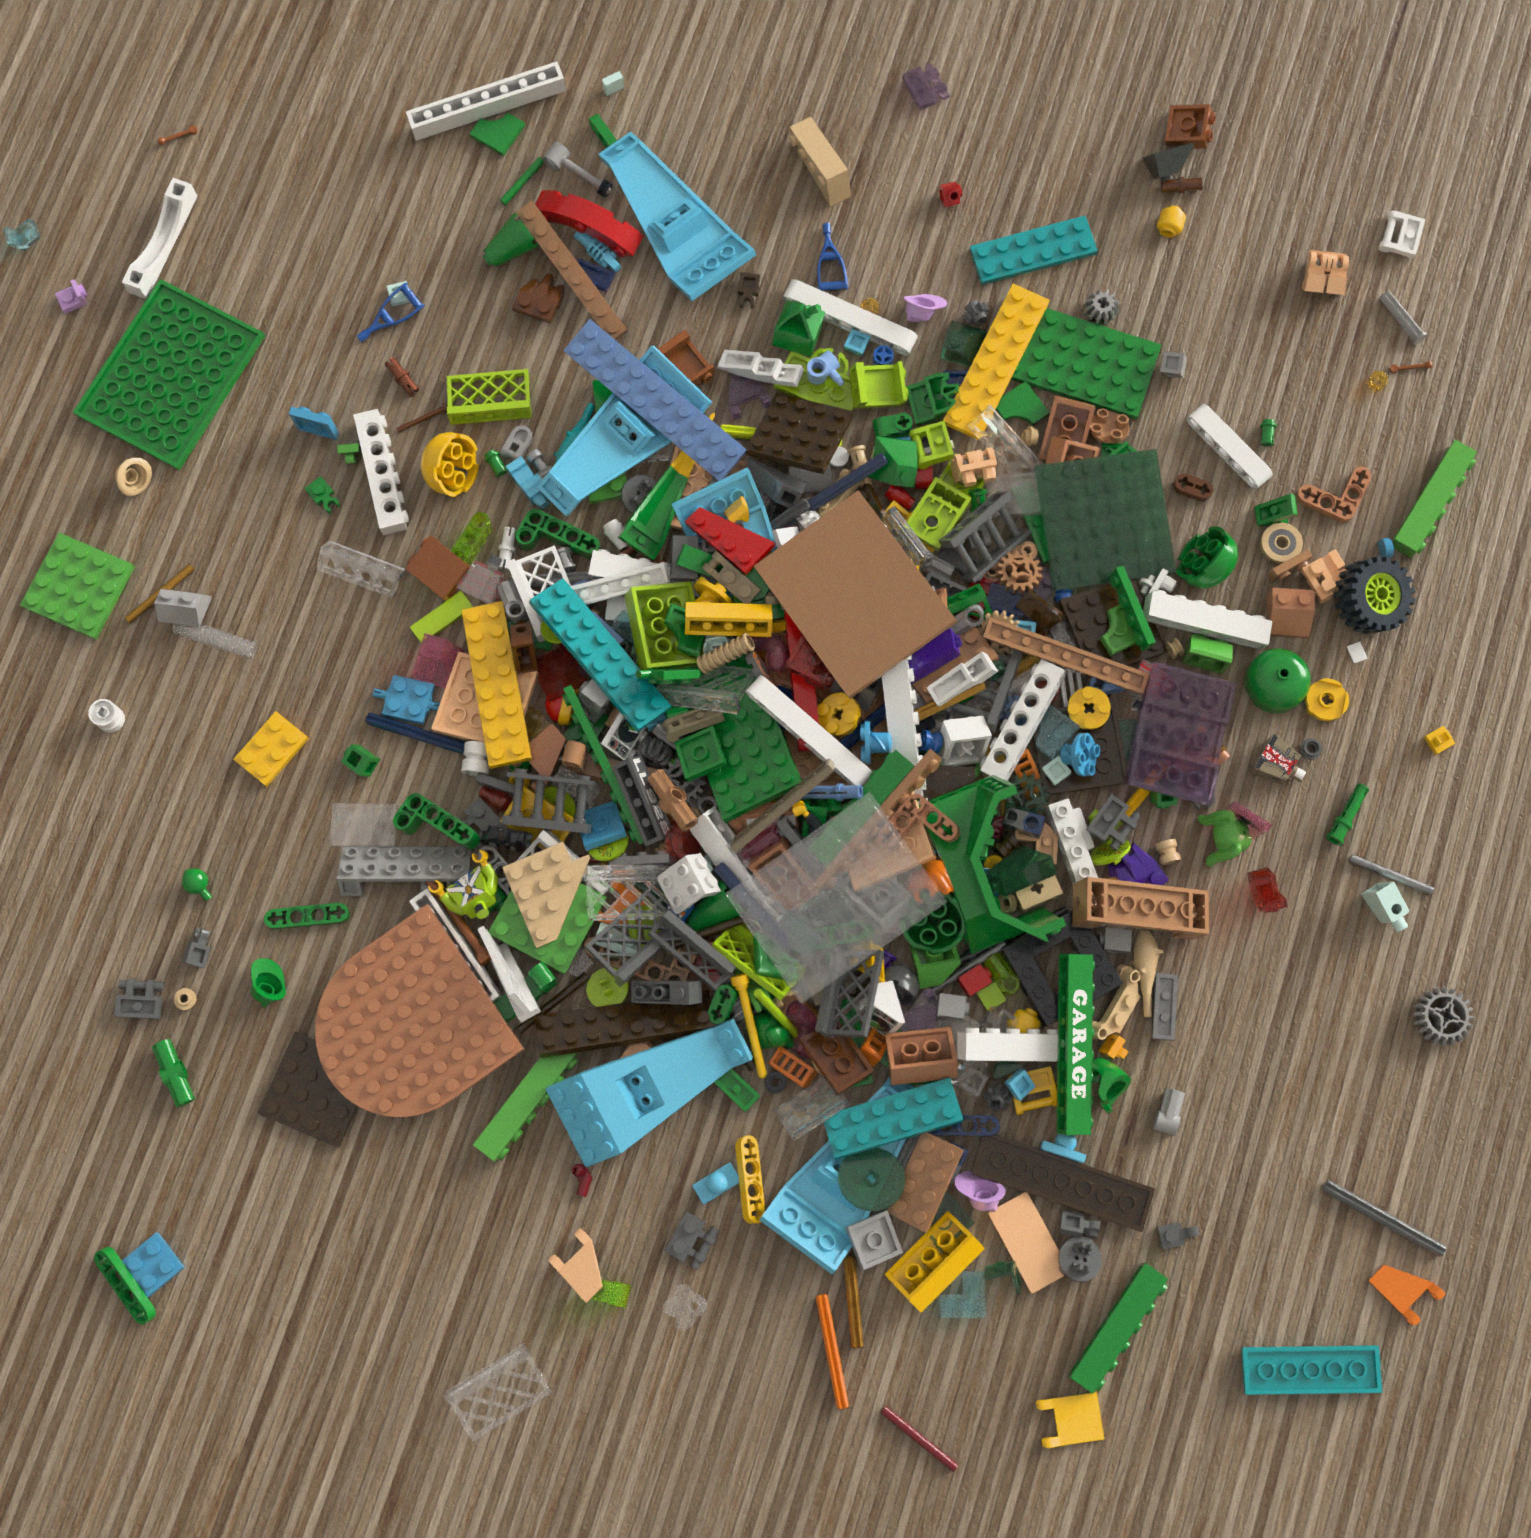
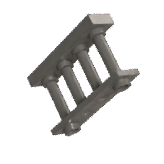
M996 491L939 540L942 548L955 549L967 568L968 572L961 578L963 582L976 583L983 578V574L1013 548L1024 543L1026 537L1032 533L1030 529H1018L1006 509V503L1012 499L1008 491ZM997 511L1011 533L1004 541L991 520L992 515ZM981 524L985 525L997 545L991 553L988 552L977 533V528ZM967 536H970L983 558L976 566L962 545L963 540Z
M1013 649L1012 654L1007 656L996 653L999 657L997 662L1004 664V667L1007 668L1005 673H995L987 680L997 682V685L1000 686L998 692L994 691V693L983 690L972 695L991 701V704H993L991 711L987 710L985 712L956 703L943 709L945 710L946 719H950L953 711L974 717L984 716L990 732L995 733L1021 662L1022 652Z
M514 768V772H507L508 777H515L512 811H510L509 815H503L502 824L591 833L592 824H586V819H584L588 785H596L597 782L590 781L591 776L578 775L577 779L527 774V769ZM524 778L536 779L534 809L531 817H522L523 813L521 812ZM545 781L558 782L555 813L552 816V820L543 819L544 815H542ZM566 783L579 784L576 818H573V822H567L565 817H563Z

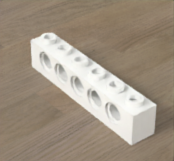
M378 409L353 414L379 529L383 535L407 530L406 522H409L407 511L403 510L401 504L405 503L402 490L398 491L397 484H400L398 472H394L393 469L396 461L394 454L390 453L388 448L392 444L389 434H385L384 428L387 427L385 416H381ZM378 431L376 436H369L371 432ZM383 450L380 455H374L375 451ZM387 469L384 474H378L379 470ZM385 488H391L390 492L382 493ZM389 507H396L393 512H386Z
M1043 659L1040 660L1039 664L1036 663L1030 673L1032 677L1029 682L1023 684L1020 691L1021 697L1012 704L1010 709L1012 713L1009 719H1004L1002 722L999 737L993 739L988 757L984 756L979 767L983 776L995 775L1003 780H1009L1066 676L1064 669ZM1039 681L1047 682L1046 687L1042 689L1037 688L1036 684ZM1034 699L1037 701V704L1034 707H1028L1026 702ZM1017 719H1027V722L1024 725H1016ZM1010 736L1017 738L1014 744H1007L1005 741ZM1005 755L1006 760L1003 763L995 762L996 757Z
M1069 798L1048 805L1045 812L1051 828L1058 837V847L1072 885L1086 877L1098 878ZM1103 924V925L1098 926V927H1096V928H1094V929H1097V928L1106 926L1107 924Z

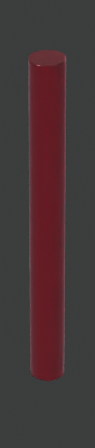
M887 1406L881 1411L883 1416L952 1472L956 1470L958 1464Z

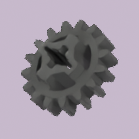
M678 758L675 765L669 762V769L663 768L673 785L680 787L685 794L689 790L694 789L689 794H686V803L690 805V799L692 798L698 801L697 794L703 795L704 792L701 787H706L707 785L706 782L702 781L706 778V775L680 785L679 781L685 778L681 763Z

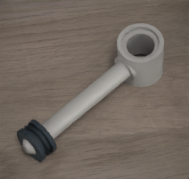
M554 142L542 157L544 163L555 171H558L563 166L598 188L597 193L606 198L611 192L613 184L606 179L603 182L568 160L570 156L568 149L561 143Z

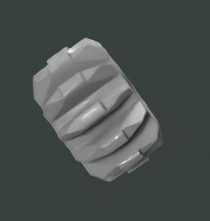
M1098 289L1096 294L1091 293L1089 295V299L1085 302V314H1090L1089 321L1096 319V324L1102 321L1105 325L1108 320L1113 321L1115 319V315L1119 312V300H1114L1115 293L1109 295L1108 289L1104 293Z

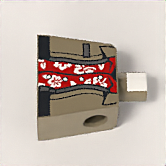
M1273 734L1262 749L1250 773L1283 785L1289 777L1301 782L1306 771L1296 766L1301 757L1300 754L1277 735Z

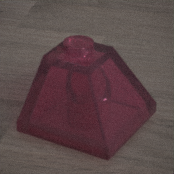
M424 633L411 678L446 688L458 652L464 653L465 650L446 639Z

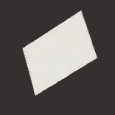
M1361 642L1347 646L1354 663L1368 659Z

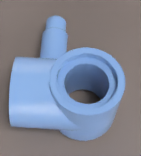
M829 350L808 362L807 378L812 384L819 385L824 383L827 376H830L839 386L844 384L842 377L836 371L840 364ZM820 369L822 372L814 373L812 370Z

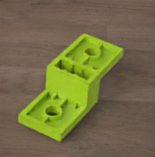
M951 460L940 477H935L902 529L936 551H939L942 547L939 540L962 521L971 507L972 498L968 491L983 488L985 485L983 479L976 480V485L970 487L955 484L950 467ZM934 518L938 524L935 527H929L926 524V520Z

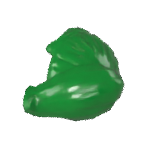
M771 1013L753 1015L761 1049L783 1046L793 1048L795 1046L789 1031Z

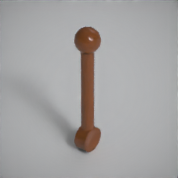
M192 125L186 131L166 138L159 137L157 143L164 145L165 142L190 133L193 135L197 134L198 129Z
M1426 361L1423 364L1405 366L1393 364L1390 366L1389 371L1396 373L1398 370L1424 367L1430 369L1433 363Z

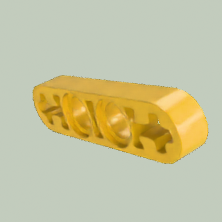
M747 1135L739 1137L735 1143L742 1214L747 1223L757 1224L761 1223L759 1219L765 1212L757 1140L753 1136ZM745 1143H746V1144H749V1148H748V1149H747V1148H744V1144H745ZM747 1162L753 1166V1172L750 1175L745 1170ZM750 1185L755 1188V1195L753 1197L748 1194V1187ZM750 1201H756V1204H750ZM751 1211H756L757 1216H752Z

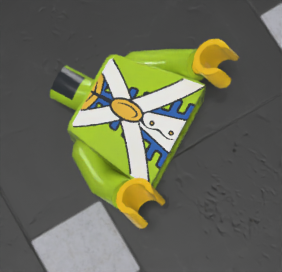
M480 850L482 858L479 860L478 856L473 853L472 859L474 862L480 863L481 866H477L447 887L446 893L443 891V884L438 880H435L439 885L437 890L434 891L429 885L428 889L441 897L439 899L449 911L462 916L467 914L470 918L477 916L479 919H484L489 915L487 908L496 902L495 893L497 892L499 879L491 864L487 863V852Z

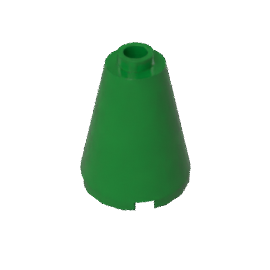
M516 212L509 217L484 248L485 254L482 257L489 266L493 264L497 267L540 246L538 242L534 244V237L521 219L519 221L515 219L517 216Z
M721 879L717 882L721 891L716 895L704 897L687 917L686 925L694 932L748 913L747 909L742 903L739 904V899Z

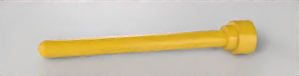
M745 973L730 977L732 986H735V989L739 992L758 1076L765 1078L767 1072L747 992L748 983L750 982L749 977Z

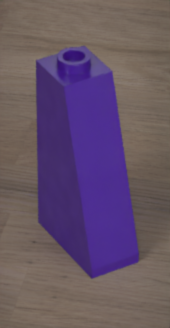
M951 628L945 630L912 654V660H908L909 669L913 668L914 681L911 682V685L961 656L959 647H962L960 636L956 635Z

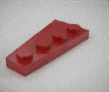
M701 507L685 521V524L745 575L776 546L775 542Z

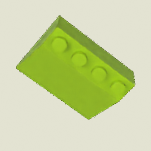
M691 581L630 587L624 597L640 670L683 669L696 666V658L677 651L678 643L675 634L663 624L671 603L685 608L686 602H695ZM703 641V644H702V647H701L699 656H702V655L704 654V652H703L704 641Z

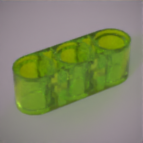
M484 512L475 513L451 550L458 557L465 556L463 561L469 565L472 564L492 531L489 516ZM479 522H487L484 527H477ZM469 539H476L474 544H466Z

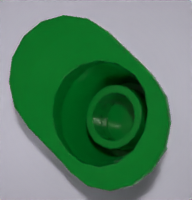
M267 958L255 960L251 965L252 984L250 992L252 997L261 1003V1007H266L268 1004L283 999L286 995L284 974L280 966L273 960Z

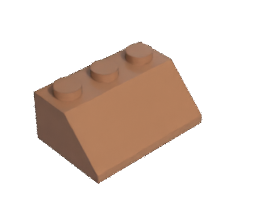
M951 1027L885 1034L891 1085L958 1078V1060Z

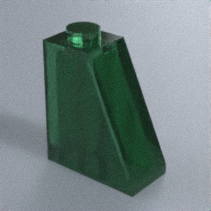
M1021 845L985 874L991 891L1007 896L1057 874L1051 855Z

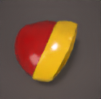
M574 686L572 688L577 696L580 693L578 691L579 688ZM565 691L550 693L545 701V709L548 716L558 725H569L573 721L571 714L575 712L571 705L567 707L562 697Z

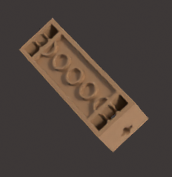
M1086 877L1073 883L1072 927L1094 929L1107 924L1173 932V938L1194 940L1209 934V891Z

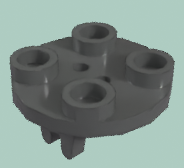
M637 475L630 478L624 484L621 491V503L630 513H633L657 482L646 475Z
M1072 1237L1065 1240L1058 1253L1060 1272L1073 1281L1086 1282L1093 1279L1100 1271L1102 1264L1101 1253L1098 1246L1086 1237Z

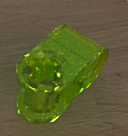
M601 1279L603 1293L599 1292L598 1296L594 1295L591 1299L626 1308L631 1285Z

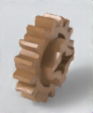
M1015 550L1013 556L1008 552L1006 558L1002 557L1000 564L997 566L996 578L1000 579L999 585L1005 584V591L1012 589V594L1014 595L1017 591L1024 595L1025 590H1033V587L1038 588L1039 582L1042 579L1041 573L1043 568L1038 567L1040 561H1033L1034 555L1032 554L1028 557L1026 556V551L1020 555L1018 550Z

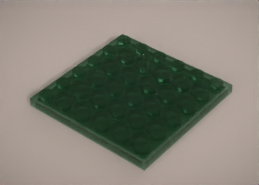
M1157 449L1034 466L1054 591L1111 583L1110 575L1120 566L1125 567L1130 580L1147 578L1150 575L1159 576L1162 569L1167 570L1168 574L1176 573Z

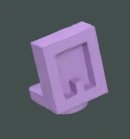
M75 279L71 280V287L55 293L65 314L87 305L85 296H87L86 290L82 284L78 285Z

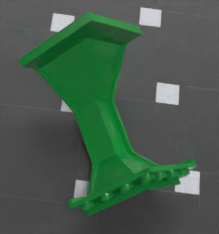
M995 775L929 800L931 804L960 828V836L956 841L946 842L925 825L944 865L961 910L966 931L962 939L969 947L971 955L1026 932L1048 942L1046 934H1056L1061 931L1060 928L1066 926L1063 917L1058 918L1042 906L1014 918L1001 912L997 907L980 861V854L998 803L1005 798L1018 794L1014 784ZM936 812L928 815V823L934 824L937 822L938 814ZM942 823L940 827L946 831V835L952 836V828L950 829Z

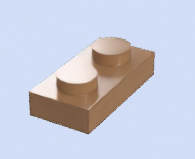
M1308 549L1274 567L1268 574L1272 582L1277 579L1280 581L1286 579L1293 570L1297 569L1300 571L1303 567L1309 565L1308 562L1312 558V554Z

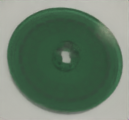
M877 1147L845 1157L839 1168L838 1184L845 1199L855 1207L866 1211H881L894 1205L901 1197L905 1187V1173L901 1163L893 1154ZM869 1175L876 1178L874 1183H871V1180L868 1179Z

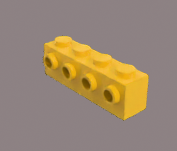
M686 602L685 635L742 636L744 633L755 637H771L772 604Z

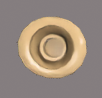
M142 458L125 460L115 473L118 488L127 496H135L143 492L150 484L152 478L151 466Z

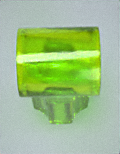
M1000 953L994 954L983 962L1003 995L1013 996L1018 991L1020 980L1013 974ZM1011 980L1015 984V989H1006L1004 981Z

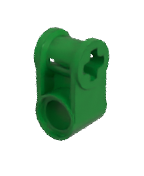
M907 413L882 416L872 420L875 436L902 438L909 436V432L912 430L913 420Z

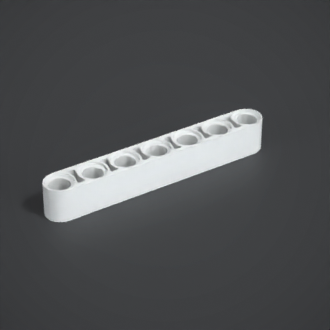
M791 280L782 297L784 302L789 300L811 306L819 304L821 310L825 311L824 321L848 332L854 329L871 336V342L889 346L893 352L903 356L910 354L918 338L916 333L798 280Z
M759 675L745 691L755 703L798 740L801 738L806 743L804 745L823 762L830 758L835 763L834 772L849 785L864 786L868 782L872 771L765 677Z

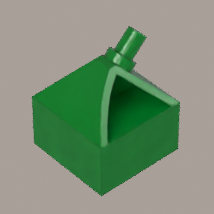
M786 300L774 329L772 346L811 357L823 328L825 311L821 310L819 304L811 306Z

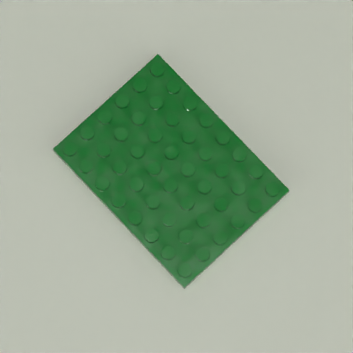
M160 279L72 413L80 419L180 471L262 343L265 334Z

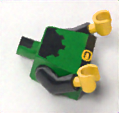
M802 799L792 806L794 815L798 816L799 831L803 837L804 844L807 842L812 845L814 839L821 836L825 831L828 807L824 799Z

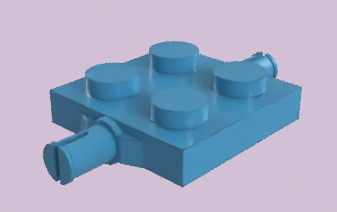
M393 675L387 691L374 688L373 697L381 698L385 701L382 710L384 717L424 725L430 710L438 711L440 705L438 702H433L432 696L435 689L433 683Z

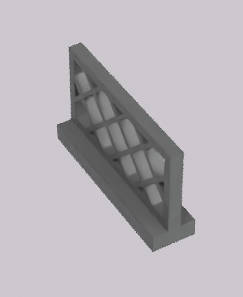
M647 890L586 944L584 948L615 978L614 982L621 987L663 949L654 939L641 940V929L651 930L656 924V915L662 916L668 910ZM647 898L653 904V911L641 910V902ZM628 914H638V925L625 924V917ZM641 915H653V925H641ZM660 926L657 930L661 931L657 935L661 938H669L668 929ZM612 928H622V939L610 938V930ZM625 928L638 929L637 939H625ZM597 942H607L606 953H598L592 946ZM610 943H622V954L610 953ZM625 943L637 944V952L635 954H625ZM610 957L622 958V966L617 971L610 965Z
M832 947L815 1028L817 1033L826 1038H834V1036L868 1037L884 956L882 950H852ZM856 956L858 961L850 968V957ZM871 956H876L875 963L868 968L865 962ZM862 965L866 971L857 978L854 972ZM851 975L854 982L845 988L846 979ZM870 976L871 983L864 989L861 983ZM858 986L861 993L852 999L850 993ZM847 997L850 1003L841 1010V1002ZM865 997L867 999L866 1006L860 1010L857 1004ZM854 1007L857 1014L848 1020L845 1014ZM842 1018L846 1024L839 1030H836L837 1022ZM861 1018L863 1021L861 1031H855L852 1026Z

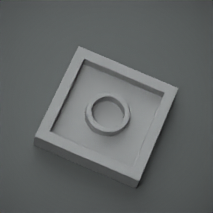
M887 1210L845 1227L861 1270H866L903 1253Z

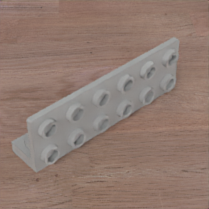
M343 847L337 876L340 896H362V882H435V880H438L439 882H446L447 887H449L469 873L472 849L464 847Z

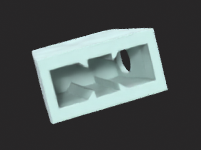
M1380 882L1361 893L1379 922L1391 923L1396 932L1408 927L1403 916L1409 913V909L1394 882Z

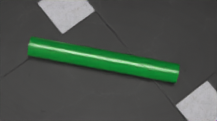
M538 157L500 199L503 205L506 206L544 164L542 158Z

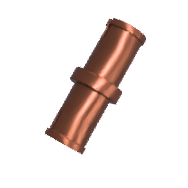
M395 357L389 359L391 363L385 362V367L395 377L394 381L403 387L409 397L415 395L413 391L418 393L419 387L409 377L410 373L402 368Z

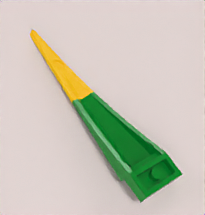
M715 413L710 414L708 418L713 421ZM683 451L679 453L627 519V523L618 536L620 540L651 561L655 560L665 543L675 515L671 504L680 500L695 463Z

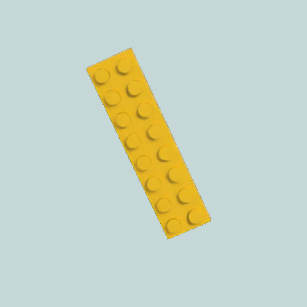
M1012 284L959 388V393L954 398L956 403L948 410L943 420L946 426L974 439L981 440L1049 304V299Z
M503 601L463 609L461 611L489 767L493 769L533 760Z

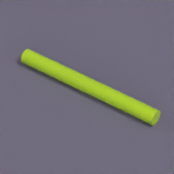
M756 989L754 996L789 1031L792 1037L797 1038L800 1035V1031L761 989Z

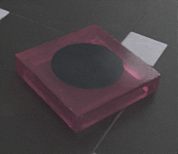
M1236 801L1229 804L1226 809L1234 812L1237 819L1242 820L1261 835L1267 833L1272 824Z

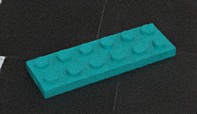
M1085 215L972 245L969 249L981 285L1093 256L1098 252Z
M950 1078L822 1116L835 1160L964 1122Z
M1379 1345L1241 1347L1243 1393L1245 1395L1382 1393Z

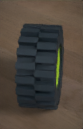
M1373 557L1354 562V564L1345 567L1346 571H1342L1339 574L1342 580L1335 582L1339 590L1333 592V598H1338L1339 603L1334 605L1336 609L1340 608L1342 611L1338 614L1340 619H1347L1345 622L1346 626H1354L1353 631H1363V634L1396 629L1400 627V624L1408 620L1406 615H1411L1413 611L1409 606L1415 604V598H1411V594L1416 592L1415 587L1410 588L1409 583L1413 582L1412 577L1405 576L1408 570L1405 567L1398 568L1400 562L1397 560L1391 561L1390 557Z

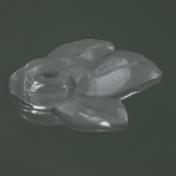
M677 1284L674 1287L676 1296L669 1298L664 1303L663 1310L668 1315L676 1317V1330H686L695 1324L697 1317L705 1313L707 1303L705 1298L700 1294H695L689 1285ZM694 1301L698 1304L697 1310L692 1308Z

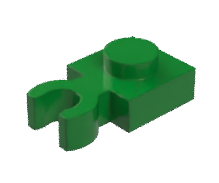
M321 476L304 488L318 506L323 503L324 509L328 514H332L329 508L330 504L334 503L338 508L341 507L339 501L335 497H331L335 493Z

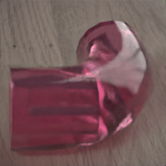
M773 632L771 637L751 636L755 645L754 651L766 652L769 671H789L788 648L781 637Z
M795 1000L789 1004L786 1010V1017L795 1023L798 1028V1035L792 1051L800 1056L811 1059L800 1044V1039L815 1031L817 1018L815 1013L800 1000Z

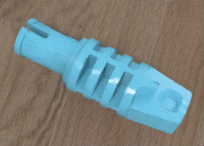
M578 231L575 233L574 238L586 248L587 254L604 269L608 266L615 273L621 269L620 264L615 260L617 255L596 238L593 239L586 233Z

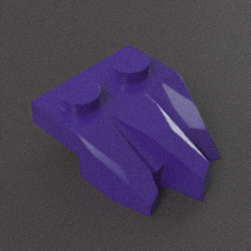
M1135 843L1131 845V852L1123 856L1118 864H1108L1109 876L1112 880L1163 885L1169 880L1158 863Z

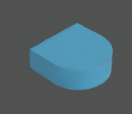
M1390 538L1380 539L1377 542L1380 556L1382 558H1392L1394 555L1392 540Z

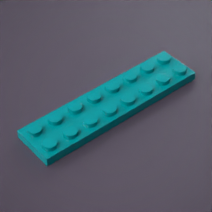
M564 578L530 599L529 604L636 732H639L670 710L671 705L652 683H648V679H637L636 672L640 668Z

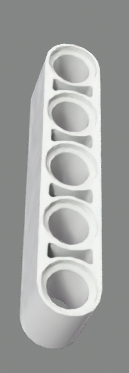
M1202 404L1187 417V422L1191 428L1251 488L1258 489L1272 477L1273 473L1268 465L1209 406Z

